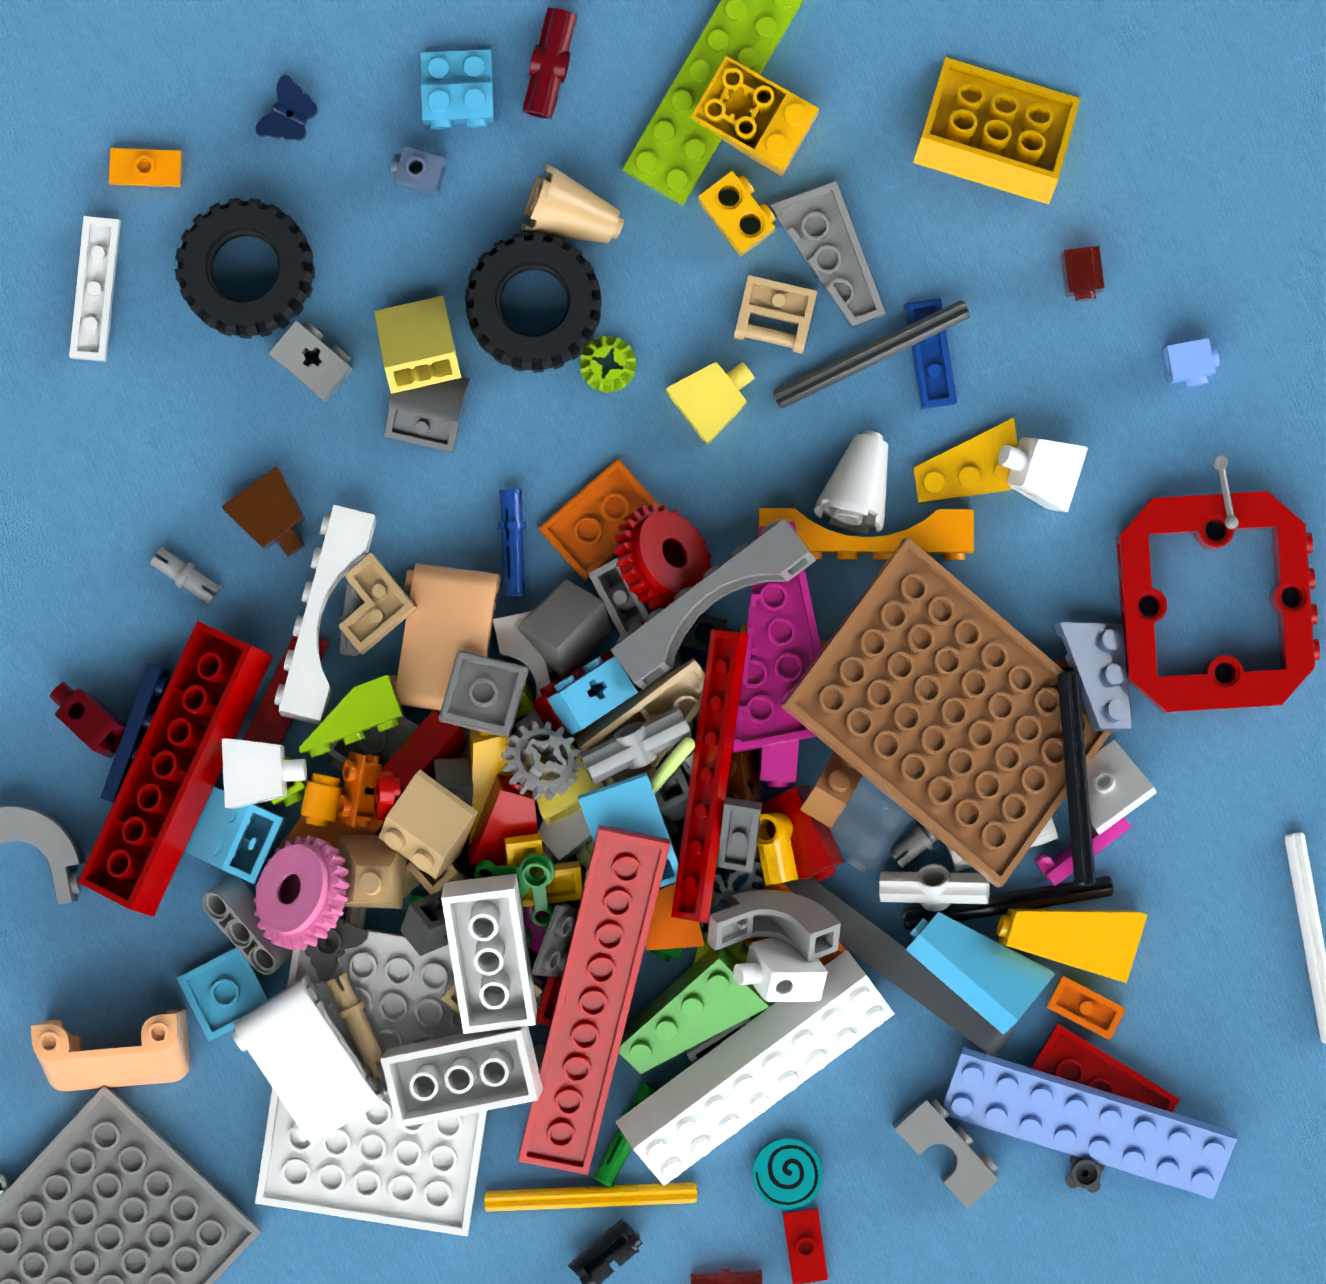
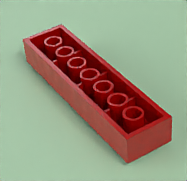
M196 622L77 883L129 910L154 917L223 767L222 739H236L274 655L204 623Z

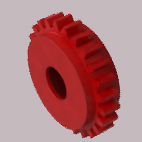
M655 503L648 507L644 505L625 516L624 522L617 527L620 533L615 535L614 539L619 544L614 548V552L618 557L616 565L622 573L621 578L629 586V591L638 597L640 603L644 601L649 604L650 610L657 607L665 609L675 601L674 597L677 593L686 587L693 588L703 580V575L712 568L709 561L711 555L708 553L705 546L706 542L698 533V529L694 528L687 517H681L678 514V510L675 509L668 512L667 505H662L657 508Z

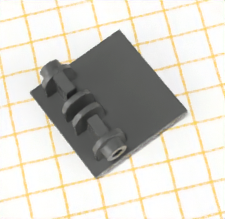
M560 902L559 905L554 907L553 915L547 926V931L543 937V942L541 943L531 974L550 977L562 976L578 908H574L573 904Z

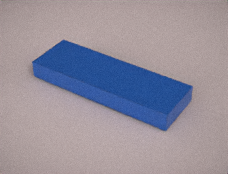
M941 298L906 303L908 325L941 310ZM946 330L912 346L921 410L957 404Z

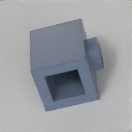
M404 146L401 155L395 154L390 174L395 175L394 181L396 186L437 197L447 162L445 157Z

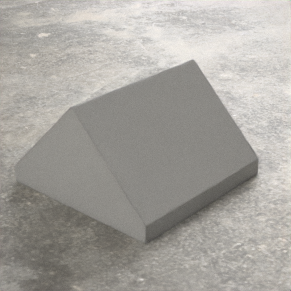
M567 579L563 580L517 626L519 631L562 680L569 676L568 673L574 671L612 633L604 601Z

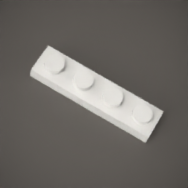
M83 217L69 352L71 359L107 361L121 226L119 219Z

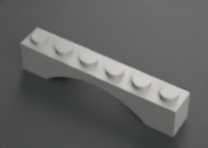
M785 519L780 522L774 521L767 525L761 531V536L751 544L745 543L739 546L732 553V558L722 566L716 565L710 568L703 575V580L693 588L686 587L677 593L674 597L675 601L665 609L660 608L649 614L645 619L646 623L636 631L630 630L620 636L616 642L617 645L610 650L633 683L644 691L672 670L677 651L686 633L698 617L712 604L731 592L750 585L766 582H788L814 563L816 558Z

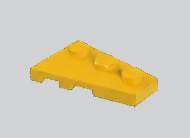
M1014 417L914 467L913 474L918 504L1014 490L1007 484L1011 469L998 463L999 453L1005 445L1018 448Z

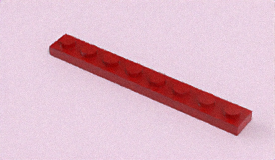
M711 629L671 914L673 918L704 923L709 921L723 810L749 635L746 633Z

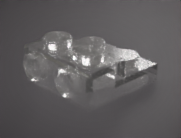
M862 776L847 805L832 828L829 829L837 846L850 855L846 862L861 873H864L867 868L874 872L912 819V816Z

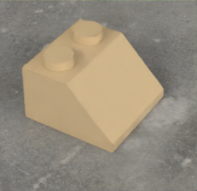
M419 770L386 816L378 838L384 841L391 849L396 850L414 863L418 869L437 879L460 856L478 811L426 773Z

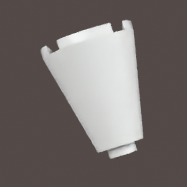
M865 430L862 434H856L816 501L814 507L816 516L821 518L824 513L831 517L829 524L852 532L868 534L870 527H876V533L881 532L885 521L888 444L883 440L884 437L881 434Z

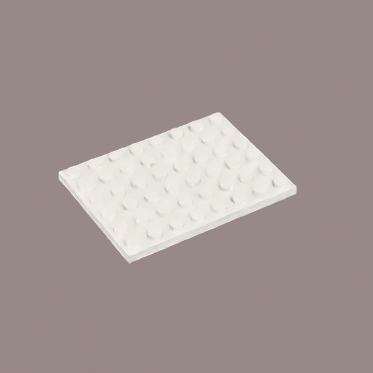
M368 930V939L363 944L345 949V954L337 958V967L332 977L336 979L340 990H342L336 975L347 972L348 979L358 1000H363L365 1008H363V1011L383 1053L388 1048L463 1033L460 1015L441 1000V996L455 981L449 944L419 956L404 935ZM331 939L327 940V944L329 946L332 945ZM296 948L292 952L287 987L306 974L309 975L317 987V990L314 991L318 998L315 1000V1003L320 1000L323 1001L325 1011L361 1065L365 1067V1063L344 1018L340 1019L337 1014L339 1008L328 985H326L325 981L318 978L316 969L310 962L311 957L306 955L305 950ZM376 1061L375 1064L381 1075L378 1077V1080L387 1092L383 1101L316 1143H311L308 1139L303 1142L298 1137L292 1126L295 1120L272 1087L255 1204L468 1237L487 1111L397 1128L385 1076Z

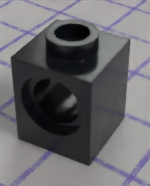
M702 614L686 633L680 646L708 653L709 644L699 642L695 635L696 629L700 625L710 624L715 630H733L726 628L728 620Z

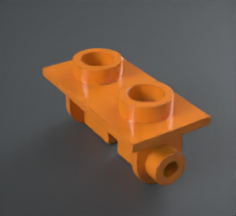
M349 751V758L345 761L342 770L345 783L343 795L338 799V822L351 827H369V821H373V795L365 794V788H373L376 771H380L382 768V764L379 763L380 756L363 755Z

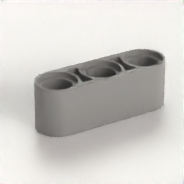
M228 876L204 894L202 898L203 908L258 972L270 975L292 958L293 951L274 945L270 939L264 938L265 930L257 927L260 918L254 916V912L257 910L256 903H253V899L256 898L255 894L241 879L235 876Z

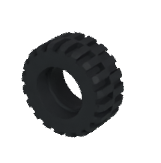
M240 198L229 199V203L220 205L218 202L210 206L211 211L202 216L199 213L192 220L195 223L190 230L185 229L181 237L183 240L182 246L177 248L175 257L178 261V269H175V274L181 288L179 291L190 309L209 327L230 337L231 335L246 339H252L254 335L264 337L271 335L272 330L279 327L283 329L290 324L289 320L295 314L299 316L304 309L303 303L306 298L310 299L313 290L311 286L312 279L315 278V267L312 259L314 256L311 247L296 222L271 203L267 205L262 203L261 200L250 198L249 201H241ZM241 236H254L267 242L275 251L279 264L278 277L273 287L262 297L247 302L236 301L225 296L216 286L212 274L213 261L221 247L230 240Z
M534 232L533 235L524 236L523 233L515 234L513 239L505 242L502 239L494 244V248L490 252H484L478 259L477 267L472 269L468 278V288L465 290L467 319L474 336L484 351L488 352L500 364L511 366L513 370L521 372L532 370L534 373L544 372L545 369L549 368L558 369L563 367L567 361L575 360L581 355L584 347L589 345L594 338L595 330L599 326L602 306L599 282L593 267L582 256V252L574 245L571 247L566 244L564 239L554 236V238L547 237L544 233ZM527 270H541L553 275L562 284L567 295V309L563 320L555 329L539 336L523 335L512 329L504 320L500 309L501 294L507 282L518 273Z

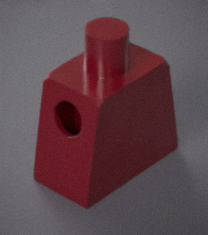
M65 682L56 686L50 694V698L60 707L56 711L55 716L92 751L111 759L117 752L126 724L92 694L80 688L74 691Z

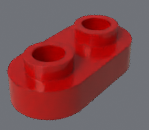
M392 770L376 771L373 786L375 820H385L401 796L400 778L393 777Z

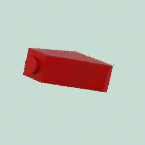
M433 710L380 771L392 770L393 777L400 778L402 794L419 770L432 778L434 759L460 758L467 746L462 732L463 727L440 722V714Z
M500 774L496 775L468 846L472 865L476 866L482 860H490L496 866L506 865L504 838L538 834L535 800H533L532 791L527 790L523 795L520 794L522 785L519 782L512 785L509 783L513 775L508 777Z
M809 785L794 786L763 803V814L783 813L787 815L793 825L790 841L797 875L802 880L815 878L817 882H820L835 875L836 871L834 868L845 863L829 827L800 810L811 791ZM770 820L767 825V833L773 838L776 833V827Z

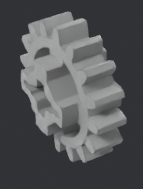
M532 721L527 729L524 726H520L515 735H511L507 740L506 745L509 748H506L502 753V758L510 761L502 769L503 772L513 773V777L509 781L510 785L517 782L522 785L520 794L523 795L527 790H531L533 800H537L542 793L545 794L547 800H552L556 792L562 796L569 789V786H572L577 781L578 777L575 774L582 768V764L574 760L581 754V751L571 749L570 745L575 739L573 737L564 739L562 737L563 727L554 732L551 730L550 722L547 721L540 729L537 722Z

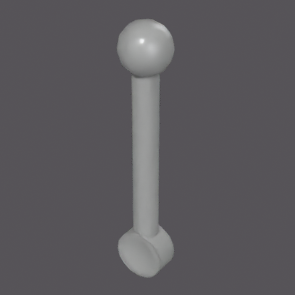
M1217 456L1213 466L1219 471L1227 514L1225 526L1228 529H1235L1239 521L1233 513L1226 475L1228 459L1225 456Z

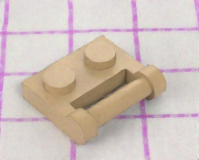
M748 275L734 339L744 341L746 337L793 348L792 352L803 354L817 291ZM750 314L797 324V334L748 324Z

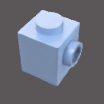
M1209 338L1168 345L1163 349L1169 384L1185 381L1187 387L1208 383L1207 377L1216 373L1215 367L1219 366L1217 348L1215 345H1210Z

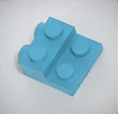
M491 49L420 52L421 103L424 125H430L431 130H449L452 128L451 124L466 123V128L481 129L486 128L488 122H495Z

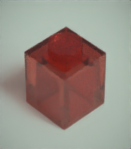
M1100 246L1064 250L1060 256L1065 296H1075V301L1096 299V293H1101L1105 288Z

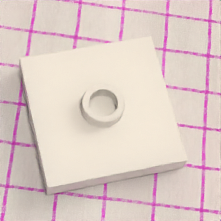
M1115 740L1100 749L1087 766L1091 826L1099 835L1157 793L1154 786Z

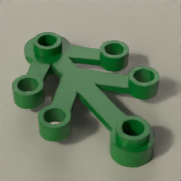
M533 853L525 856L520 864L496 866L490 860H482L477 863L474 873L475 879L517 874L524 926L525 918L522 897L530 889L532 890L534 901L531 915L533 923L540 927L549 925L554 909L548 903L546 885L551 883L555 875V866L549 857ZM531 867H540L543 871L534 872L531 870ZM487 869L491 871L492 874L489 876H484L479 871ZM545 911L549 915L547 917H539L536 913ZM525 926L527 945L529 947L531 932Z

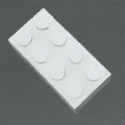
M517 874L445 882L441 900L463 1034L536 1025L537 1003Z
M528 1026L468 1034L462 1033L388 1048L380 1058L397 1128L537 1101L543 1091Z

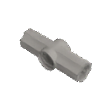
M675 707L645 723L640 721L625 725L615 732L614 738L581 753L580 757L592 782L596 784L624 769H637L648 765L657 758V753L692 735L680 709Z

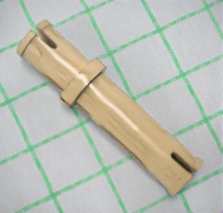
M347 972L336 975L342 990H340L334 977L328 979L325 983L328 985L337 1003L339 1018H344L365 1066L370 1071V1077L376 1079L381 1075L375 1062L377 1061L382 1073H384L380 1059L384 1053L363 1011V1008H365L363 1000H358L348 979Z

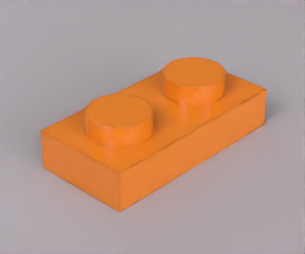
M1061 975L1045 1006L1108 1040H1111L1126 1011V1008Z

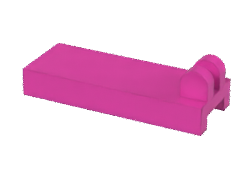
M1124 817L1100 835L1092 827L1094 856L1131 828ZM1071 844L1052 859L1045 853H1039L1035 857V863L1039 870L1054 886L1073 873Z

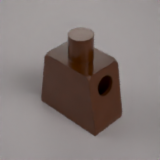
M277 467L221 506L264 549L277 542L287 557H290L305 546L294 530L305 521L304 515L283 473Z

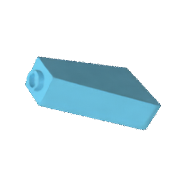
M940 912L929 922L923 918L910 932L914 940L905 949L1003 1035L1022 1017L1055 975L1050 969Z

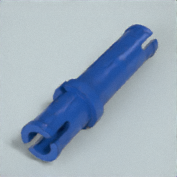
M522 489L499 490L501 522H498V530H501L503 597H524L526 593L524 584L523 529H526V521H522Z

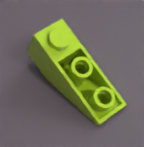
M385 675L353 687L299 747L300 753L305 754L309 752L311 758L331 751L329 744L342 739L344 744L348 745L364 739L365 735L363 732L377 727L380 733L399 726L397 719L404 717V713L390 676Z

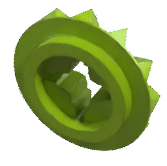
M601 336L591 341L583 350L580 357V371L586 383L593 389L605 393L616 392L626 387L633 379L636 371V357L630 345L622 339L613 336ZM612 349L614 350V362L618 366L623 367V370L618 368L610 369L608 374L606 373L605 378H602V365L593 359H606Z

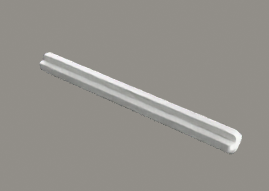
M1297 832L1285 835V844L1320 1039L1322 1043L1326 1044V950L1304 833Z

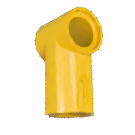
M783 813L761 814L757 845L766 886L798 880L790 841L793 825L787 815ZM770 820L776 827V833L773 838L767 833V825Z

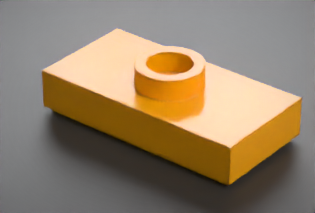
M110 148L109 184L181 188L183 152L180 150Z

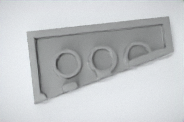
M837 181L769 206L851 327L885 316L884 307Z

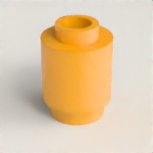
M312 773L311 781L306 783L300 812L301 815L307 816L306 823L327 827L328 821L336 820L338 799L342 788L339 787L341 778Z

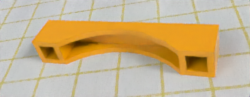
M759 508L758 528L767 526L774 521L780 522L783 519L787 522L794 521L797 534L816 560H823V553H836L837 560H858V554H873L872 560H888L900 542L907 537L929 555L944 554V561H965V554H972L974 552V509H938L924 521L906 530L875 537L849 536L828 530L809 520L795 508Z

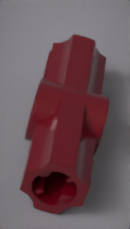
M547 8L539 45H535L530 63L529 75L531 77L522 109L523 113L541 119L552 120L560 85L565 81L571 56L569 48L577 20L576 14L559 8Z

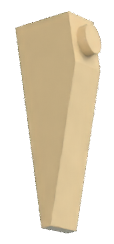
M693 658L658 679L644 691H638L637 694L571 737L575 739L574 741L581 751L586 752L614 738L615 732L625 725L640 721L645 723L675 707L680 709L686 722L690 723L700 710L705 673ZM674 745L657 753V758L648 765L637 769H624L604 779L607 785H611L647 772L648 778H650L655 773L656 767L667 751L670 752Z

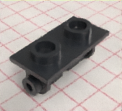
M621 1219L590 1247L580 1253L568 1267L580 1278L579 1280L582 1284H601L615 1272L610 1263L615 1260L621 1267L634 1254L640 1251L638 1247L643 1242L640 1236Z

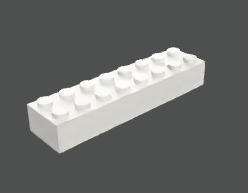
M845 950L824 966L828 973L821 1001L775 1002L615 1122L632 1149L663 1186L678 1177L683 1171L709 1154L710 1151L730 1136L736 1134L741 1128L764 1113L769 1107L795 1090L800 1084L823 1069L827 1064L894 1015V1012L848 950Z

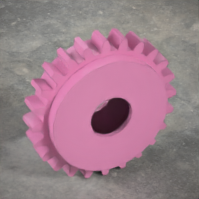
M309 835L306 838L297 836L295 842L285 841V848H276V854L271 859L268 858L266 860L267 864L263 871H261L258 884L255 886L256 898L253 899L257 909L254 912V916L260 918L257 927L265 930L264 938L270 939L274 945L295 951L296 948L306 950L307 944L315 947L318 938L326 939L328 937L327 932L331 928L335 929L338 918L344 913L342 910L345 902L348 901L346 897L347 888L350 887V883L346 881L349 870L342 867L346 860L338 855V848L331 846L330 842Z

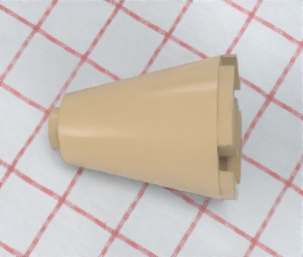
M545 164L542 167V170L546 171L547 174L544 179L537 176L524 211V215L530 216L528 225L521 223V231L529 234L539 232L544 233L545 236H557L606 244L609 243L611 238H618L624 223V219L619 218L620 210L554 166Z

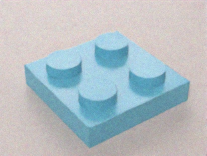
M237 948L177 977L208 1042L235 1029L234 1023L269 1000L253 966Z

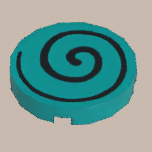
M782 1138L770 1141L759 1151L753 1162L752 1178L757 1193L766 1203L777 1209L793 1210L805 1206L816 1197L822 1186L823 1167L820 1157L809 1144L796 1138Z

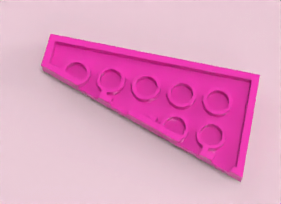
M789 521L788 523L796 531L795 522ZM766 526L758 528L757 538L761 536V531ZM804 569L788 582H766L751 585L746 634L749 635L732 753L817 737L780 706L822 649Z

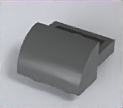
M461 376V378L392 393L388 404L389 412L384 437L453 453L461 416L465 408L470 378Z

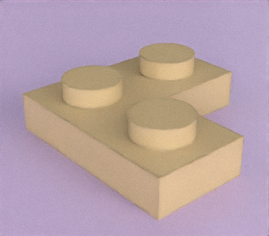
M369 553L344 575L365 603L338 625L358 652L363 655L417 609L378 558L372 553Z

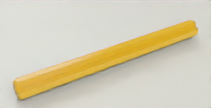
M694 1182L667 1183L665 1186L663 1184L614 1185L613 1187L589 1186L493 1190L485 1192L484 1206L486 1211L695 1203L697 1202V1185Z

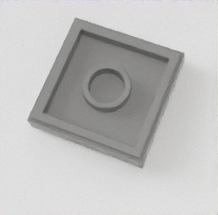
M458 650L440 711L439 721L510 738L528 675V667Z

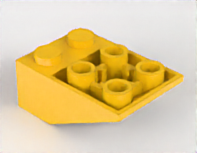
M725 56L690 118L750 159L783 177L816 120L819 108L732 58Z

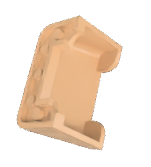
M420 563L415 564L414 570H407L405 590L410 591L409 598L417 609L406 618L398 674L391 675V681L400 705L441 711L458 650L487 657L493 616L496 609L494 600H496L497 594H499L501 576L499 574Z
M187 1008L167 1010V1014H158L146 1020L141 1030L142 1046L83 1051L82 1036L67 1032L63 1027L62 1019L44 1020L31 1025L34 1052L48 1082L59 1091L99 1089L103 1086L111 1088L169 1083L181 1080L190 1070L191 1057Z

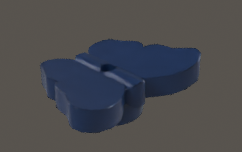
M283 75L277 83L276 92L279 103L273 105L272 109L274 112L264 116L258 122L256 133L261 137L270 136L276 139L283 137L285 140L301 141L306 137L305 125L308 119L316 116L318 108L308 94H303L302 89L294 84L288 75ZM293 112V115L288 117L287 113Z

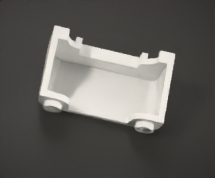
M306 974L234 1023L235 1032L232 1033V1037L243 1052L248 1050L295 1120L292 1126L298 1137L303 1142L308 1139L311 1143H316L382 1102L387 1092L378 1078L374 1081L371 1077L366 1079L370 1071L366 1066L363 1067L325 1011L323 1001L320 1000L315 1003V1000L318 999L314 992L317 990V987L309 975Z

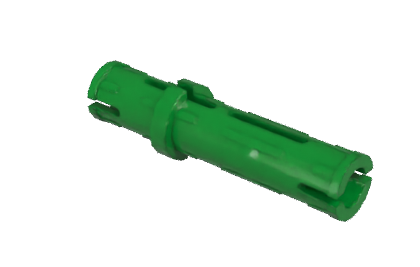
M641 1081L629 1108H624L621 1116H624L659 1089L647 1082ZM619 1127L596 1172L592 1176L609 1187L614 1186V1182L632 1149Z

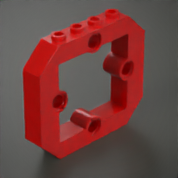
M1268 491L1230 493L1233 513L1239 521L1235 529H1228L1225 526L1227 514L1223 494L1152 498L1116 537L1121 624H1123L1128 683L1162 713L1280 706L1315 668V661L1320 660V644L1318 639H1313L1312 626L1317 625L1318 612L1316 604H1311L1310 589H1315L1314 568H1309L1308 554L1313 553L1312 533H1306V524ZM1210 521L1217 522L1222 527V536L1217 541L1211 540L1206 535V525ZM1272 529L1275 586L1270 592L1269 601L1278 617L1281 669L1244 672L1242 664L1238 659L1230 655H1222L1209 660L1204 667L1203 674L1158 677L1154 623L1164 617L1167 611V601L1162 592L1152 588L1149 536L1194 533L1195 540L1200 546L1205 549L1214 550L1229 543L1234 535V531ZM1286 588L1295 590L1298 595V602L1293 608L1287 607L1282 602V593ZM1144 596L1152 598L1156 603V611L1152 616H1145L1139 610V601ZM1220 663L1228 665L1231 669L1232 676L1227 683H1221L1215 677V669Z

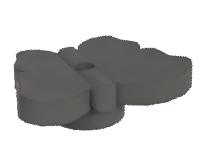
M339 917L336 922L337 926L335 929L331 928L327 932L328 937L326 939L318 938L315 947L307 944L305 953L308 957H311L310 962L316 969L318 978L322 981L330 979L336 970L337 958L345 954V949L363 944L368 939V930L359 928L351 922L345 923L343 918ZM328 939L332 940L331 946L327 944Z

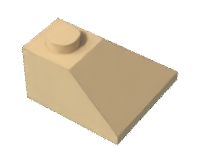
M338 834V855L345 858L346 861L342 867L349 870L346 881L350 883V887L347 888L346 897L348 901L345 902L344 907L402 909L406 857L391 849L384 841L378 838L379 835Z

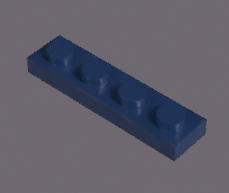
M150 663L147 664L100 799L114 803L157 710L160 699L171 679L168 677L170 670Z

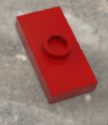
M818 1207L782 1212L792 1283L805 1284L828 1280Z

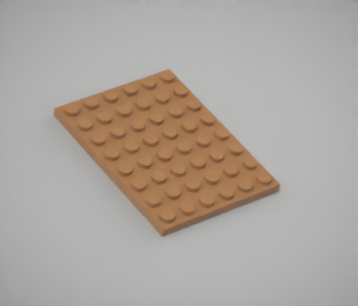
M909 537L904 538L780 706L995 887H1003L1067 796L1058 675L1065 671ZM1081 700L1087 767L1112 731H1093Z

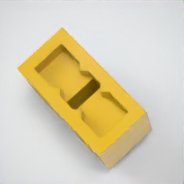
M731 171L700 194L698 202L737 254L742 257L775 232L773 222L776 218L765 203L759 206L751 196L755 190L745 176L737 177ZM728 189L735 191L739 197L738 202L733 206L721 204L718 196L722 191ZM745 218H754L759 222L760 230L752 235L745 234L740 228V223Z

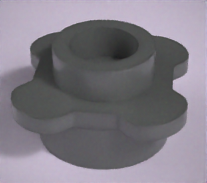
M1072 1155L1070 1157L1071 1171L1066 1176V1184L1070 1188L1079 1186L1086 1188L1091 1193L1097 1192L1101 1187L1099 1180L1105 1165ZM1085 1169L1089 1172L1087 1176L1082 1175V1171Z

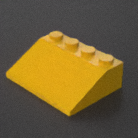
M945 57L913 163L1049 204L1059 180L1081 98Z

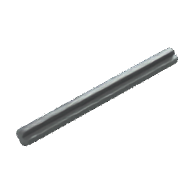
M960 300L776 389L773 392L774 398L780 408H785L968 319L970 312L965 302Z

